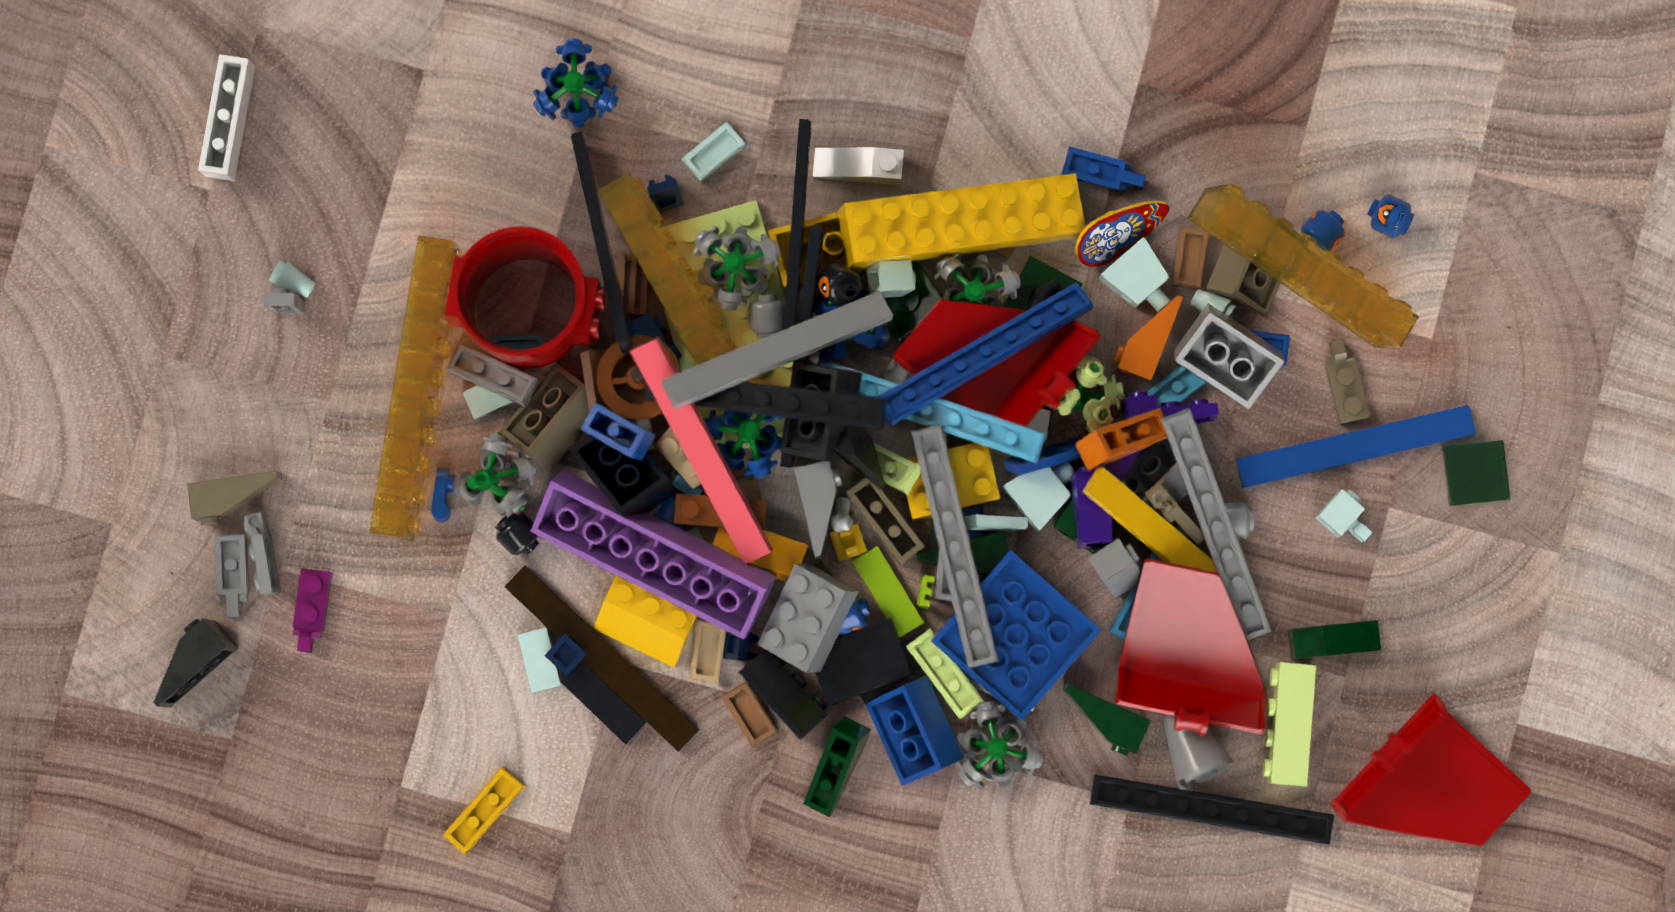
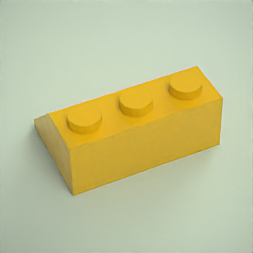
M616 575L603 601L593 629L675 668L697 622L698 616Z

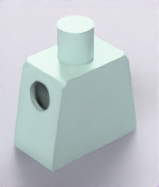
M1144 237L1101 273L1099 277L1102 283L1134 308L1139 307L1147 300L1159 312L1171 302L1160 289L1168 281L1169 276Z
M1064 462L1054 471L1047 467L1020 475L1006 483L1002 489L1023 516L1028 518V522L1036 532H1039L1071 496L1065 485L1071 481V476L1075 471L1068 462Z

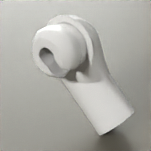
M839 497L835 502L831 525L833 530L839 533L849 531L853 525V520L848 515L851 501L847 498Z

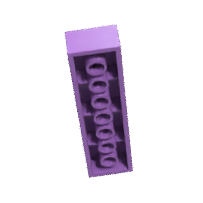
M562 470L550 481L530 531L743 640L755 627L776 580L775 576L750 563L744 564L742 559L648 512L620 516L597 486L565 470Z

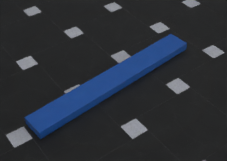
M1077 282L876 397L887 399L885 417L891 425H894L1091 311L1094 304Z
M1466 405L1235 459L1243 489L1475 435L1476 431L1470 407Z

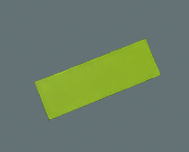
M878 546L852 561L886 619L892 618L899 638L924 624V621Z

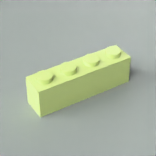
M1278 662L1276 663V668H1271L1270 686H1274V696L1268 700L1267 716L1272 717L1271 729L1267 728L1265 733V746L1270 748L1269 759H1264L1263 777H1267V783L1307 787L1316 665Z

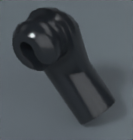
M1054 277L1032 290L1029 297L1028 310L1061 290Z

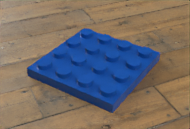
M1009 550L980 583L998 661L968 668L955 613L930 641L1022 721L1100 633L1101 629L1014 552Z

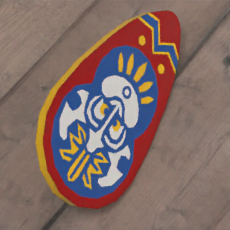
M1147 201L1107 212L1105 215L1089 223L1079 234L1075 244L1077 258L1088 267H1099L1108 264L1127 252L1140 239L1148 236L1168 214L1169 205L1164 201Z

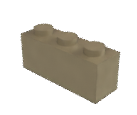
M864 478L846 492V496L899 566H902L924 549L923 543L882 489L880 490L867 478Z

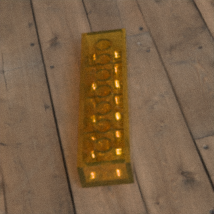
M629 172L600 188L598 192L696 365L736 350L737 348L728 333L722 335L719 329L723 325L713 307L707 309L704 304L708 299L699 281L692 283L690 277L693 276V273L684 255L680 257L676 255L675 251L679 250L671 232L669 229L663 231L660 227L664 222L655 204L652 203L648 206L646 202L649 199L648 192L640 178L633 179Z
M1229 183L1204 189L1189 214L1188 220L1373 347H1402L1419 318L1418 315L1411 311L1412 307L1408 303L1400 299L1395 300L1387 295L1388 290L1377 283L1371 284L1364 279L1365 274L1352 266L1347 267L1341 263V258L1336 253L1330 250H1322L1316 245L1317 241L1313 237L1296 232L1292 229L1293 224L1282 217L1276 218L1268 212L1269 208L1264 203L1247 198L1244 195L1245 191L1241 187Z

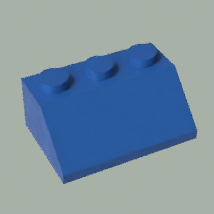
M927 675L865 703L902 786L964 759L963 753Z

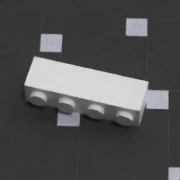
M219 54L198 171L205 177L235 181L255 72V65L247 58Z

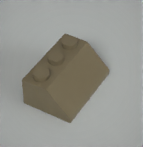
M1240 207L1206 288L1218 296L1231 299L1233 304L1267 317L1300 235L1268 212Z
M556 363L536 387L526 407L520 406L499 432L545 470L550 472L584 432L581 430V427L590 413L585 384Z

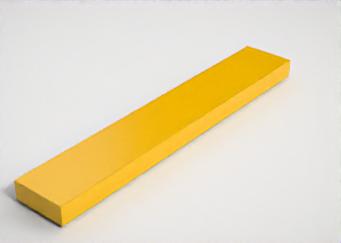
M1097 467L1082 491L1165 562L1217 572L1214 562L1209 556L1104 467Z

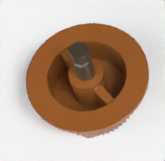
M644 335L631 336L634 348L655 339ZM618 341L612 344L603 354L597 368V387L605 404L615 413L633 420L650 419L663 413L657 401L644 400L646 380L632 354L624 355ZM663 343L678 373H680V365L675 354Z

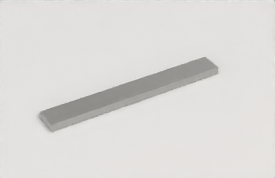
M880 291L665 378L662 380L661 385L676 410L892 320L893 314Z
M1188 408L1162 418L1163 427L1217 573H1220L1228 594L1231 596V601L1247 640L1272 632L1191 410Z
M939 424L911 431L968 668L997 662L995 646L942 426Z

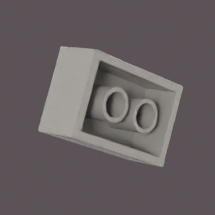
M1209 303L1174 349L1176 362L1248 409L1251 408L1284 363L1282 351Z
M795 564L757 645L806 673L821 672L843 626L847 613L859 591L811 564Z

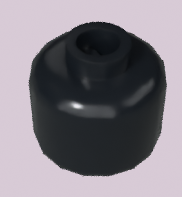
M524 512L519 514L513 513L510 517L505 515L495 526L497 530L496 540L512 555H519L522 552L528 555L539 544V541L536 539L538 535L530 532L534 522Z

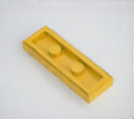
M502 766L442 836L466 855L524 789L525 785Z

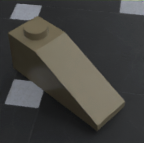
M269 471L187 483L191 519L201 521V525L219 523V518L228 517L282 480V473Z

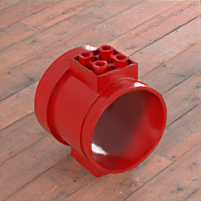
M512 226L485 235L474 243L463 257L454 256L444 316L450 326L464 328L470 338L496 360L514 368L537 369L559 361L575 345L593 348L594 340H599L602 323L600 322V317H598V312L604 311L606 293H604L605 288L601 287L599 278L583 275L577 258L560 239L538 228ZM521 260L546 262L564 272L576 288L574 311L564 330L548 343L531 349H510L491 342L480 333L475 319L476 301L483 284L495 271L509 263Z

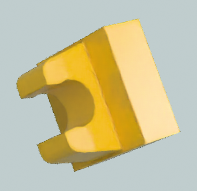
M858 523L852 525L849 531L829 533L839 562L867 552Z

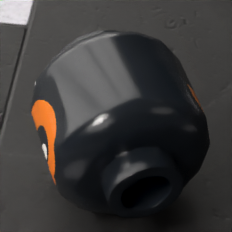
M841 263L827 265L818 276V292L823 298L836 306H844L855 301L861 292L862 284L859 275Z

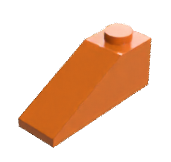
M1177 295L1126 342L1125 347L1119 345L1113 362L1118 363L1116 372L1147 384L1150 383L1183 297Z
M1158 408L1096 429L1081 439L1075 445L1088 471L1115 462L1167 439L1161 421L1164 415L1161 409Z

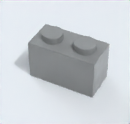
M1118 538L1088 557L1098 575L1115 598L1138 585L1143 562L1130 544L1124 546Z

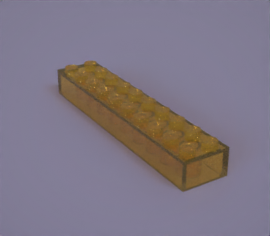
M420 235L417 238L369 533L378 537L414 542L415 535H420L422 518H418L419 507L425 505L427 489L423 488L424 476L429 477L431 471V459H427L429 447H434L436 440V430L432 429L434 418H438L440 414L441 400H437L439 388H444L446 371H442L443 360L448 359L451 343L447 341L448 330H453L454 326H450L444 313L454 256H464L454 240Z

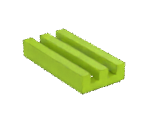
M922 576L917 601L918 608L929 609L930 601L925 600V597L930 598L933 589L927 588V585L933 586L935 577Z

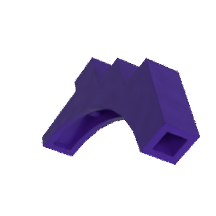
M1145 391L1131 393L1130 397H1127L1122 404L1124 420L1158 408L1161 409L1164 417L1189 408L1195 424L1212 422L1219 415L1218 403H1209L1207 399L1193 400L1190 402V405H1179L1178 401H1168L1161 403V406L1158 407L1157 395H1148V392ZM1148 447L1102 467L1122 482L1125 473L1134 460ZM1086 466L1078 468V471L1074 472L1071 476L1078 549L1106 547L1112 542V516L1082 492L1096 470L1088 471Z

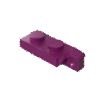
M301 568L293 620V635L299 636L297 651L312 653L314 638H321L322 631L324 632L332 572Z

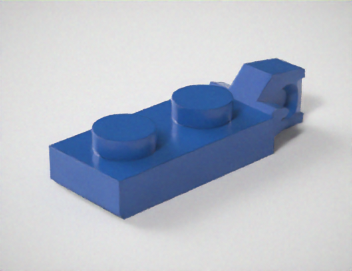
M1074 147L1068 148L1061 174L1076 173L1077 181L1116 192H1126L1127 187L1142 190L1146 179L1145 175L1131 172L1133 166L1126 164V161Z

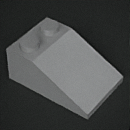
M822 461L794 468L816 560L822 559L837 496L836 487L841 486L837 466L831 467L830 461Z

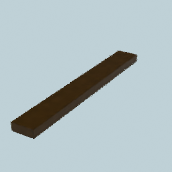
M526 565L506 584L505 588L555 636L560 639L564 634H567L588 654L582 661L678 752L699 731L689 719Z

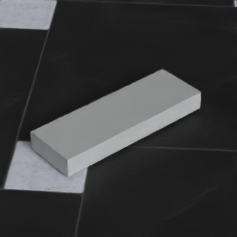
M462 343L459 344L446 367L448 372L523 407H526L539 383L537 378Z

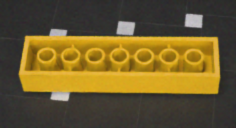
M1076 173L844 203L838 210L846 263L850 269L870 267L879 261H915L944 257L946 255L953 256L956 253L968 254L1078 239L1079 234L1085 228Z

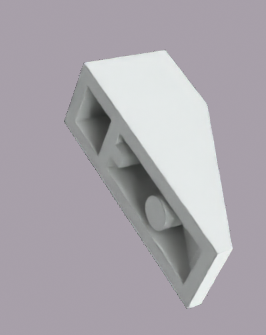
M878 147L815 148L813 178L901 186L904 150Z

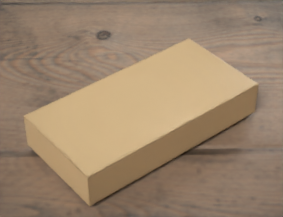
M697 619L689 679L714 683L720 682L726 630L706 620Z

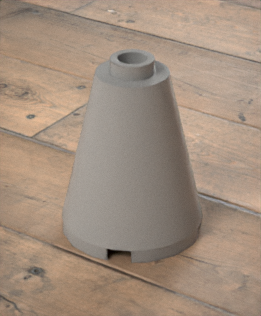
M1165 714L1162 717L1176 784L1180 790L1189 789L1187 785L1189 782L1195 781L1198 786L1220 776L1227 771L1225 765L1234 766L1232 758L1208 728L1205 736H1199L1198 732L1185 729L1175 731L1174 716Z

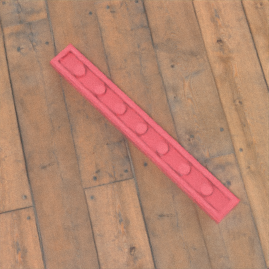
M657 337L632 349L630 352L744 564L771 553L773 548L697 406L693 402L675 410L661 385L662 380L677 374L678 371L661 339Z

